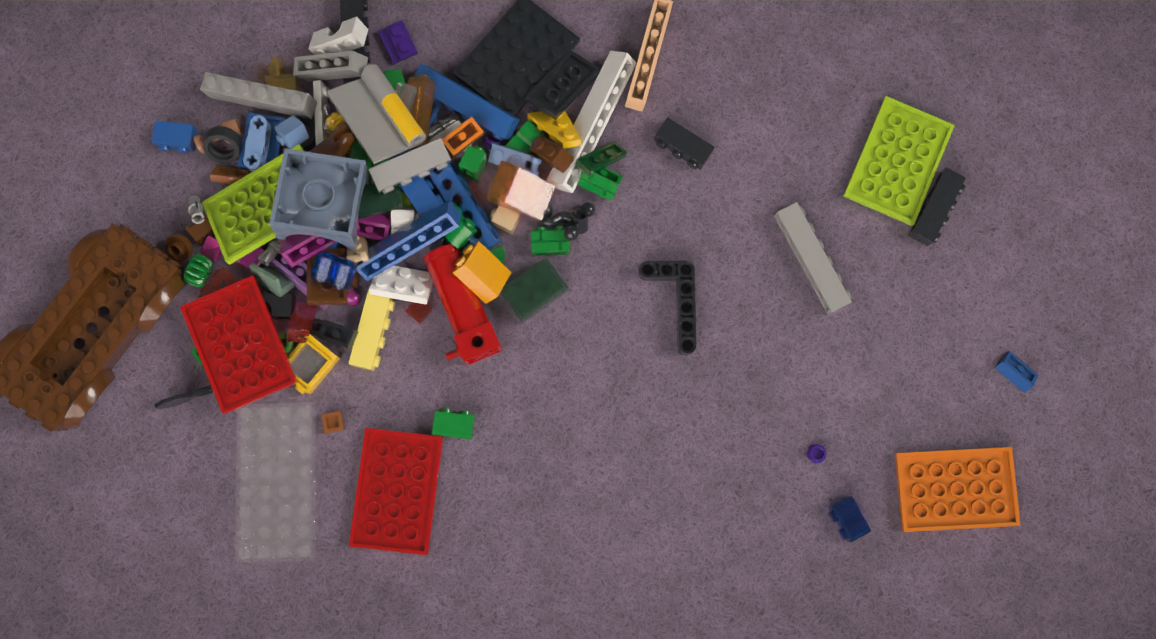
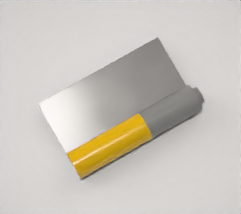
M369 64L365 66L360 79L327 91V95L373 164L416 147L426 138L425 133L378 65Z

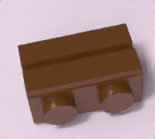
M539 135L530 147V151L537 157L542 158V161L562 173L566 172L574 161V157L564 148L542 135Z

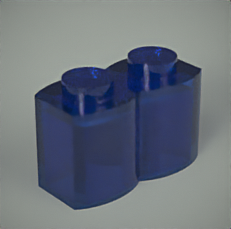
M320 250L316 254L310 276L314 277L317 282H329L336 289L345 290L352 285L358 264L349 259Z
M848 496L829 506V517L833 523L837 522L840 527L838 533L843 540L851 543L871 532L867 521L852 496Z

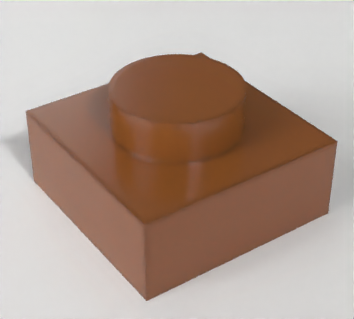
M342 411L321 415L324 434L345 430Z

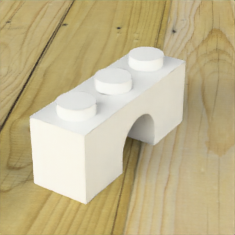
M358 17L343 21L340 29L335 34L328 27L314 32L308 49L314 55L351 51L363 47L368 28Z

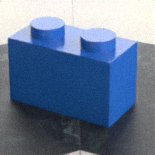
M155 121L151 142L161 151L169 152L170 149H175L179 153L188 154V151L195 152L196 144L193 136L198 135V129L190 124Z

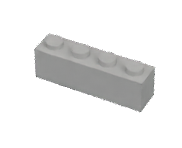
M355 51L295 57L293 76L308 82L361 77L364 67L367 66L368 57Z
M440 138L369 169V173L378 192L383 191L386 194L395 190L394 186L401 184L405 186L413 182L412 178L417 176L423 178L430 175V171L435 168L439 171L448 167L447 163L451 159Z

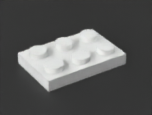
M392 266L373 278L369 294L427 304L434 283L430 273L427 271Z

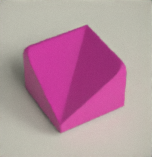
M209 235L206 238L201 253L218 263L223 254L217 240Z

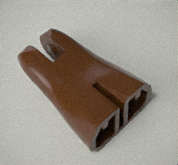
M342 123L309 152L344 157L356 139L347 123Z

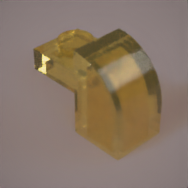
M271 57V64H269L270 75L264 76L267 85L299 91L298 78L293 76V73L283 74V63L280 58Z

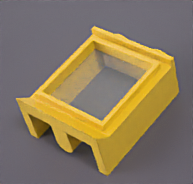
M308 332L288 356L298 380L295 388L302 394L305 392L311 394L341 359Z

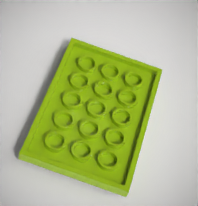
M885 96L843 197L913 226L955 125Z
M300 144L291 148L292 150L304 151ZM283 154L202 202L224 259L228 264L234 263L276 238L269 224Z

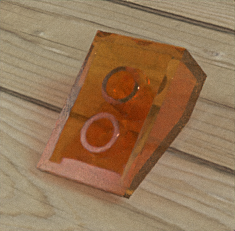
M501 160L487 193V199L489 202L541 222L555 186L520 167Z

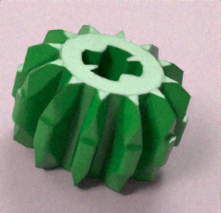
M194 255L185 269L184 281L191 286L201 288L211 274L213 260L204 255Z

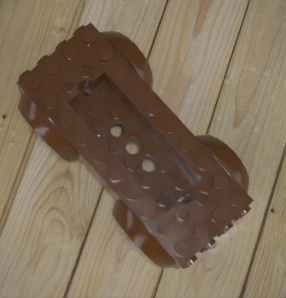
M112 223L108 229L95 230L84 236L74 246L68 257L66 266L69 276L68 281L34 324L22 325L11 331L0 341V397L4 396L9 399L8 403L11 406L25 410L27 417L41 421V426L48 431L77 429L91 406L115 379L112 369L140 332L150 333L154 324L170 302L187 285V282L184 281V266L170 257L167 260V254L154 246L152 247L151 243L138 235L136 236L135 232L122 224L117 226ZM103 306L108 307L110 310L109 315L105 318L100 317L98 313L99 309ZM91 323H96L97 331L91 334L88 331V326ZM78 338L85 340V346L82 349H76L74 346V342Z

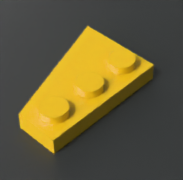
M542 111L527 113V120L531 123L535 122L539 130L546 131L549 134V138L564 149L581 146V138L565 111L556 120Z

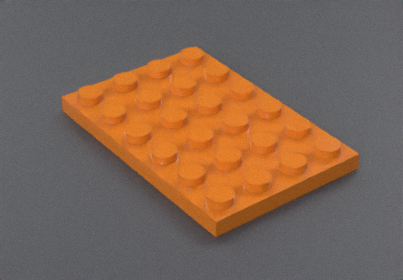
M1012 447L894 453L902 532L1021 526Z

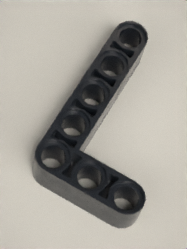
M686 260L644 261L638 270V275L642 280L676 281L677 348L682 355L692 354L697 345L694 265ZM649 267L652 270V274L645 275L642 272V268ZM668 267L671 270V274L664 275L661 268ZM687 267L690 274H682L680 268ZM681 286H688L690 288V293H683L681 291ZM681 305H689L691 311L688 313L683 312ZM682 324H690L691 331L685 332L682 329ZM683 342L691 344L692 348L690 351H685L682 348Z

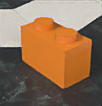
M470 117L443 138L442 141L446 150L454 158L465 150L468 145L470 146L483 136L484 131L473 117Z

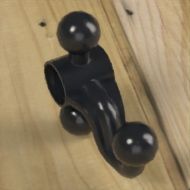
M586 202L579 209L561 211L555 216L548 218L552 215L553 208L550 204L544 203L539 206L538 221L548 227H554L560 223L570 225L565 228L564 236L567 240L573 241L578 238L579 234L588 231V217L595 213V207L592 203Z

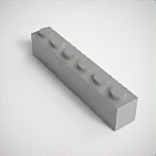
M205 72L200 87L203 93L213 99L311 120L317 101L309 93Z
M796 202L778 211L774 217L827 315L852 303L851 294L843 287L840 274L835 272L832 267V259L830 256H826L822 241L815 236V229L810 222L808 223L804 208Z

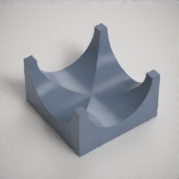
M284 149L269 224L277 239L286 240L287 236L296 234L312 235L339 242L349 250H357V222L360 201L364 186L369 183L370 178L366 161Z

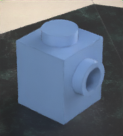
M294 115L274 127L277 132L276 139L282 146L286 145L289 149L309 138L304 124Z

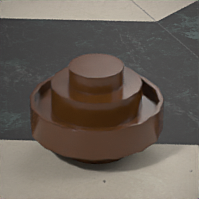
M175 233L165 240V249L173 259L185 261L193 254V246L184 235Z

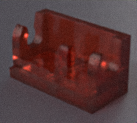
M296 302L287 329V342H307V338H301L298 335H310L318 305Z

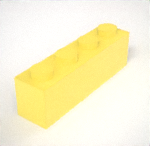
M368 289L357 330L358 334L348 363L351 366L374 371L375 367L379 366L381 356H378L379 350L384 348L386 340L383 335L385 330L389 329L391 321L388 319L390 311L393 312L395 307V300L393 298L371 295Z

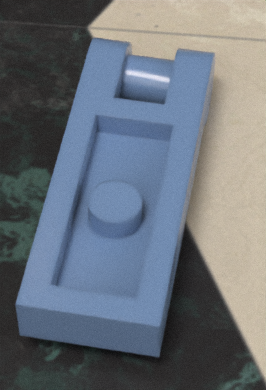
M493 143L488 162L537 178L539 174L537 170L538 166L541 165L542 158ZM528 161L531 162L530 168L527 167Z

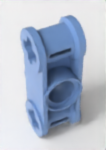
M256 115L250 120L245 143L243 163L251 172L266 164L270 146L272 127L266 118L261 115Z

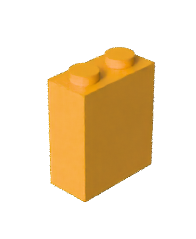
M478 241L474 245L469 244L463 250L464 255L455 263L457 267L453 274L487 304L498 297L511 271Z

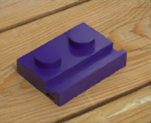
M402 20L385 27L386 29L378 30L393 64L418 54Z

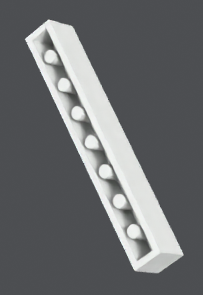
M610 51L573 125L581 138V146L565 149L574 157V161L564 173L553 167L546 180L554 188L569 193L574 192L583 173L575 163L578 158L594 151L636 65V62L628 53Z

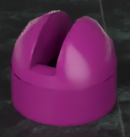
M352 289L347 294V304L351 306L358 305L361 300L360 294Z

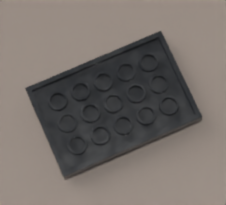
M517 0L453 72V76L479 96L516 116L527 104L526 95L568 52L577 46L580 38L533 1Z

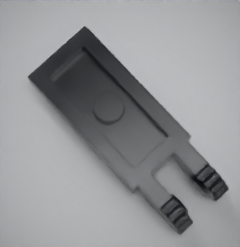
M317 318L313 319L315 324L321 326L320 331L309 329L308 333L322 340L350 350L352 349L358 331L325 319L324 321Z

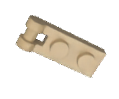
M357 236V250H349L347 248L346 257L350 267L360 261H369L366 237Z

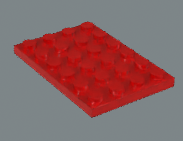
M253 275L180 306L222 414L226 415L298 383L259 285Z
M365 428L349 547L419 555L429 554L444 437Z

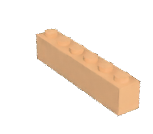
M654 0L625 104L627 108L643 112L673 4L671 0Z

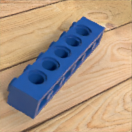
M450 156L451 161L447 163L448 167L442 169L440 173L437 168L430 171L431 183L440 191V196L444 203L449 200L452 204L458 206L464 218H467L468 212L471 213V220L474 222L476 230L478 228L481 229L482 236L478 237L477 233H475L470 239V244L474 245L479 241L490 250L501 243L502 239ZM449 179L452 182V187L450 189L447 186V181ZM458 196L462 198L461 205L457 203Z

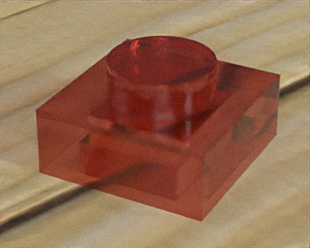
M412 302L405 312L421 324L433 309L427 304Z

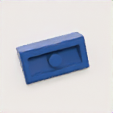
M1010 351L995 366L1000 373L1024 393L1034 386L1038 375Z

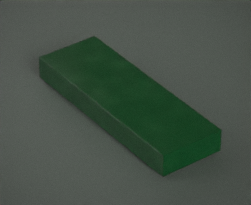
M613 141L578 158L575 164L586 175L590 176L625 158L627 152L618 143Z

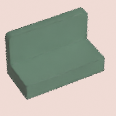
M254 263L249 265L257 283L279 297H282L295 287L291 279L269 266L260 268Z

